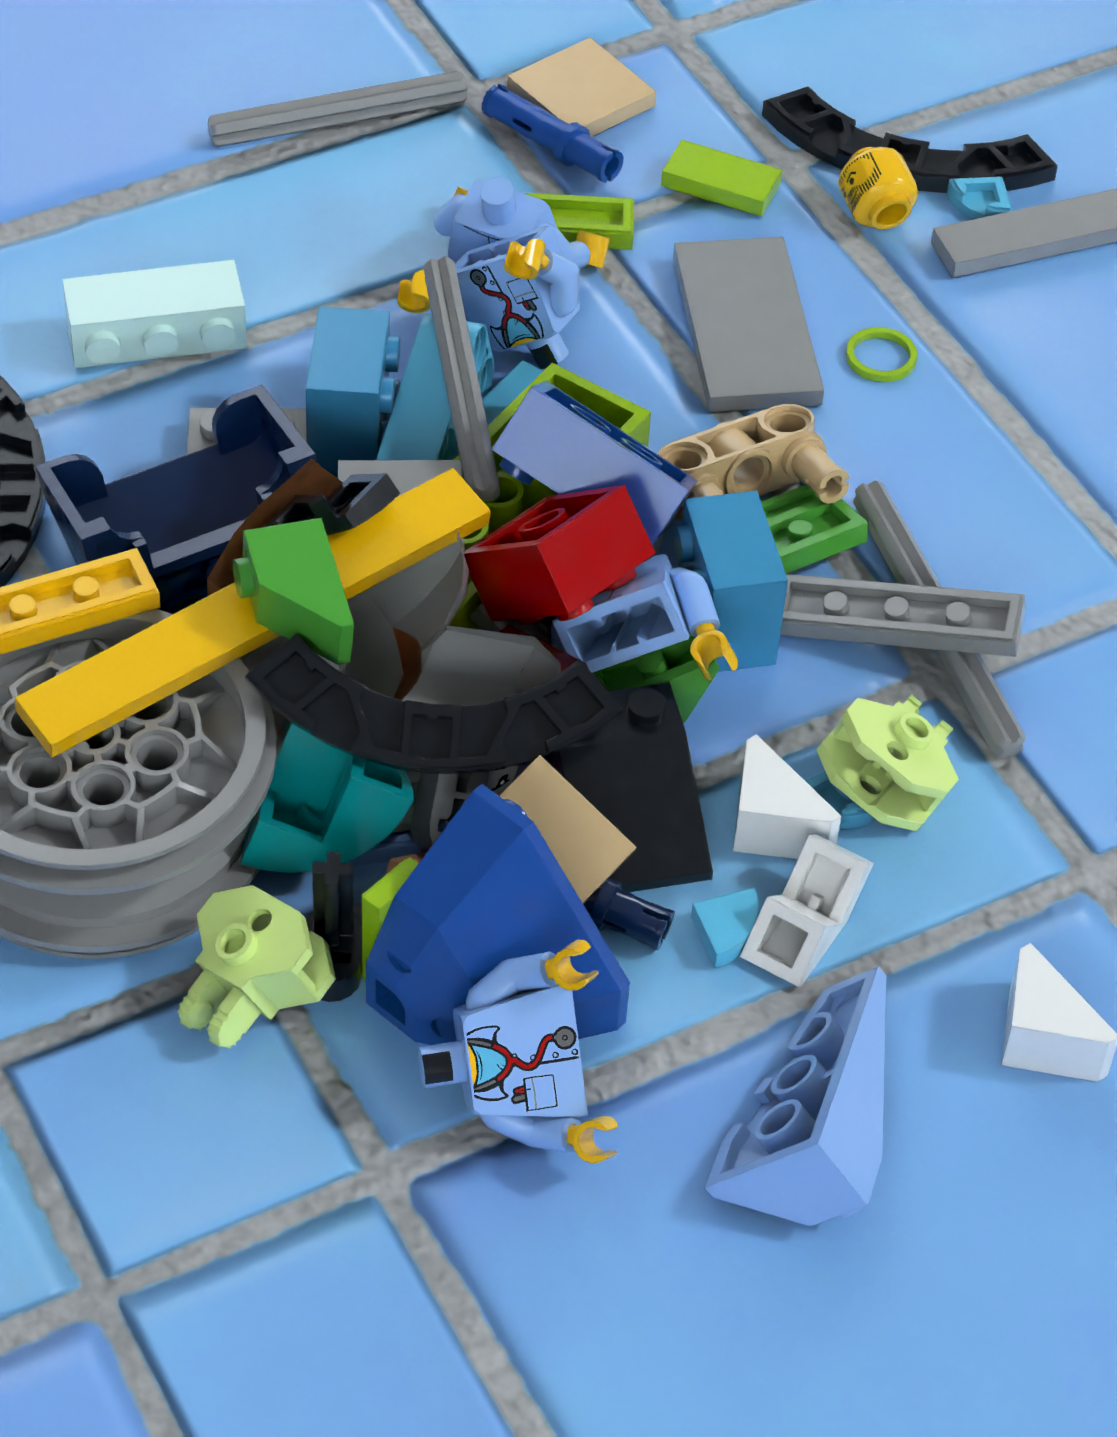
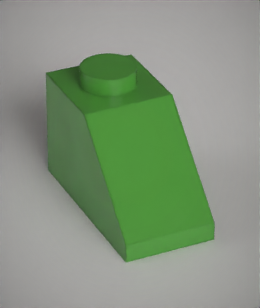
M322 518L244 530L242 558L233 559V576L239 598L250 597L257 623L287 639H291L297 634L316 654L337 665L350 663L354 622Z

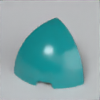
M285 718L277 738L276 765L273 779L263 803L251 821L243 846L240 864L272 872L296 873L312 871L314 861L326 862L327 852L341 853V863H346L361 856L383 841L398 826L413 803V789L405 770L394 769L356 758L323 743Z

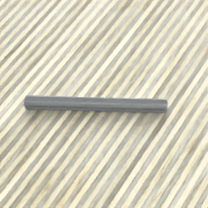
M876 480L868 485L860 484L855 489L856 497L853 503L860 516L868 522V530L897 583L941 587L885 486ZM935 650L992 754L1000 759L1009 755L1016 756L1023 750L1022 743L1025 741L1026 735L980 654Z

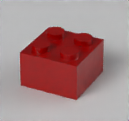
M625 485L546 496L464 551L469 575L491 622L518 619L521 625L531 624L546 616L557 615L559 621H567L586 613L594 606L591 598L601 591L618 588L633 580L637 576L635 567L655 554V550Z

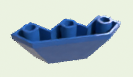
M481 784L472 791L395 894L366 961V1004L415 1042L428 1045L456 1041L453 1009L466 1004L469 989L498 964L506 959L544 952H552L556 955L571 942L585 940L590 944L591 948L581 955L570 956L571 965L577 972L582 974L595 970L599 971V974L585 987L579 990H572L578 1039L616 1031L626 1023L630 981L534 821L527 816L526 812L517 803L509 799H502L492 790Z

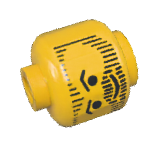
M865 147L858 150L843 167L838 179L841 194L854 220L865 227L886 230L900 225L911 214L918 197L916 182L903 156L893 148Z

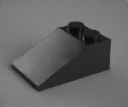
M670 682L608 691L623 708L622 712L593 734L564 750L544 757V759L637 847L609 878L621 882V889L627 892L712 880L713 868L686 730Z

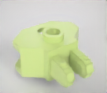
M913 695L903 704L898 701L894 706L857 698L841 716L840 722L816 749L829 781L881 824L917 832L959 780L944 749L945 745L949 742L946 738L954 728L944 720L932 727L924 717L918 715L919 708L923 703Z
M254 885L215 892L197 913L203 951L195 962L203 969V972L188 990V995L183 997L182 1003H179L180 1008L177 1012L181 1019L180 1023L189 1029L194 1028L201 1031L209 1023V1027L206 1029L210 1037L209 1041L218 1047L223 1046L230 1049L232 1045H236L238 1040H241L242 1034H246L260 1014L272 1020L279 1009L319 1002L336 980L329 945L321 936L308 931L306 918L300 911Z

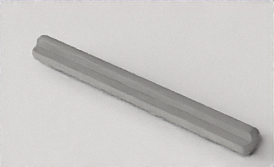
M453 71L214 114L208 118V133L213 145L222 147L463 103L467 99V84L462 72Z
M445 256L439 260L430 259L425 263L423 269L465 482L483 502H493L500 495L499 479L493 450H491L492 445L455 262Z

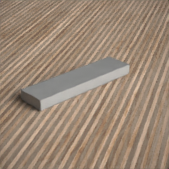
M1117 189L935 227L932 232L931 244L952 277L955 278L1117 242Z
M786 574L788 584L780 632L782 636L1017 656L1026 608L1025 594Z

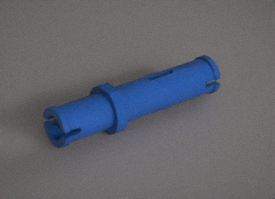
M498 84V87L493 85L486 92L482 101L483 114L498 120L524 137L552 151L554 158L565 166L576 165L597 177L603 183H607V180L613 181L619 174L623 165V154L619 150L612 149L591 137L589 130L577 122L566 123L541 107L508 90L502 84Z

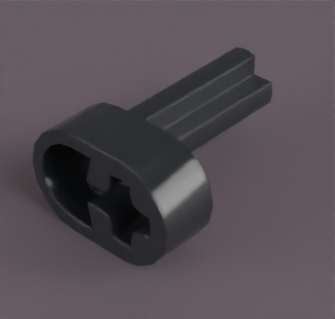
M327 852L326 862L314 861L312 865L313 913L306 919L308 931L321 936L328 943L330 952H339V963L332 962L336 980L321 999L326 1002H334L350 997L359 988L362 979V920L354 912L353 863H341V853Z

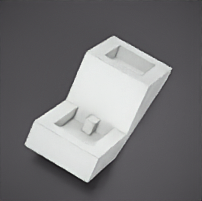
M817 834L809 835L783 893L766 898L740 957L797 987L802 986L847 923L874 863Z

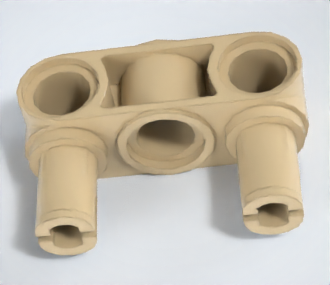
M796 404L777 405L730 422L720 423L711 429L671 442L658 451L660 456L698 480L686 499L756 490L760 497L766 493L801 481L817 495L821 502L830 504L840 500L849 488V483L846 481L849 479L848 473L828 457L823 439L815 432L813 413L806 407ZM684 503L673 517L674 519H683Z

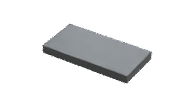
M784 237L674 243L673 260L708 411L767 409L782 404H796L800 406L822 405L824 388Z

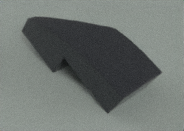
M387 473L350 475L328 498L324 494L295 495L263 527L322 518L326 534L331 535L355 528L384 509L401 493Z

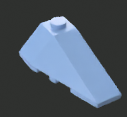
M879 966L827 987L822 991L787 1044V1047L794 1054L793 1058L779 1071L775 1078H764L754 1093L761 1106L747 1127L743 1123L733 1124L723 1139L705 1189L713 1198L807 1226H812L837 1216L849 1217L868 1205L883 1156L886 975Z

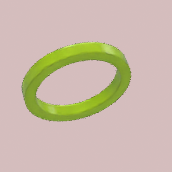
M872 327L863 329L850 338L846 348V360L850 368L863 378L876 382H893L907 377L914 370L917 361V349L912 340L899 331L884 327ZM883 338L901 345L907 351L909 360L899 369L878 371L868 368L859 362L854 354V349L865 340Z

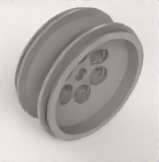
M154 609L0 655V936L17 945L42 953L81 959L123 957L152 951L199 930L197 913L213 893L248 886L260 870L242 865L240 862L251 821L263 803L273 779L276 765L277 735L271 707L245 680V675L250 670L240 658L53 758L50 757L15 711L16 696L173 615L171 613Z

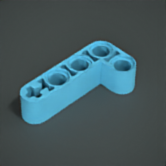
M426 314L419 326L376 460L453 459L457 441L432 314ZM467 321L483 399L490 392L493 380L494 360L486 325Z

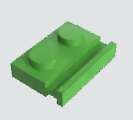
M802 485L761 501L786 574L868 542V522L842 498L835 503H823L807 485Z

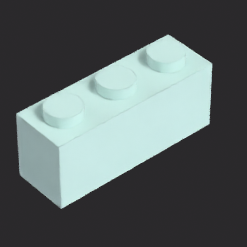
M235 260L62 279L66 322L75 368L247 348L245 303Z

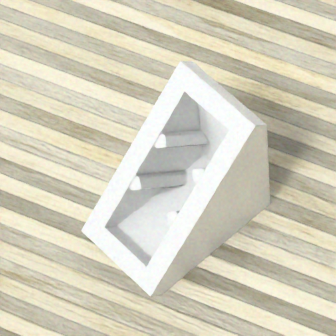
M757 734L747 739L733 851L798 859L809 835L817 834L837 844L841 815Z
M1031 943L1020 948L1009 992L1002 1066L1095 1082L1107 1077L1117 1048V1033Z

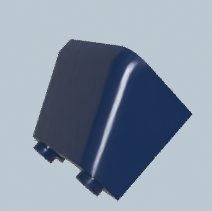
M260 385L227 398L216 409L212 418V431L215 445L108 484H105L103 475L96 463L84 455L71 454L37 465L35 468L43 495L76 565L137 548L159 591L160 608L157 609L175 614L208 596L207 578L235 531L258 505L308 461L313 459L317 462L316 454L265 387Z

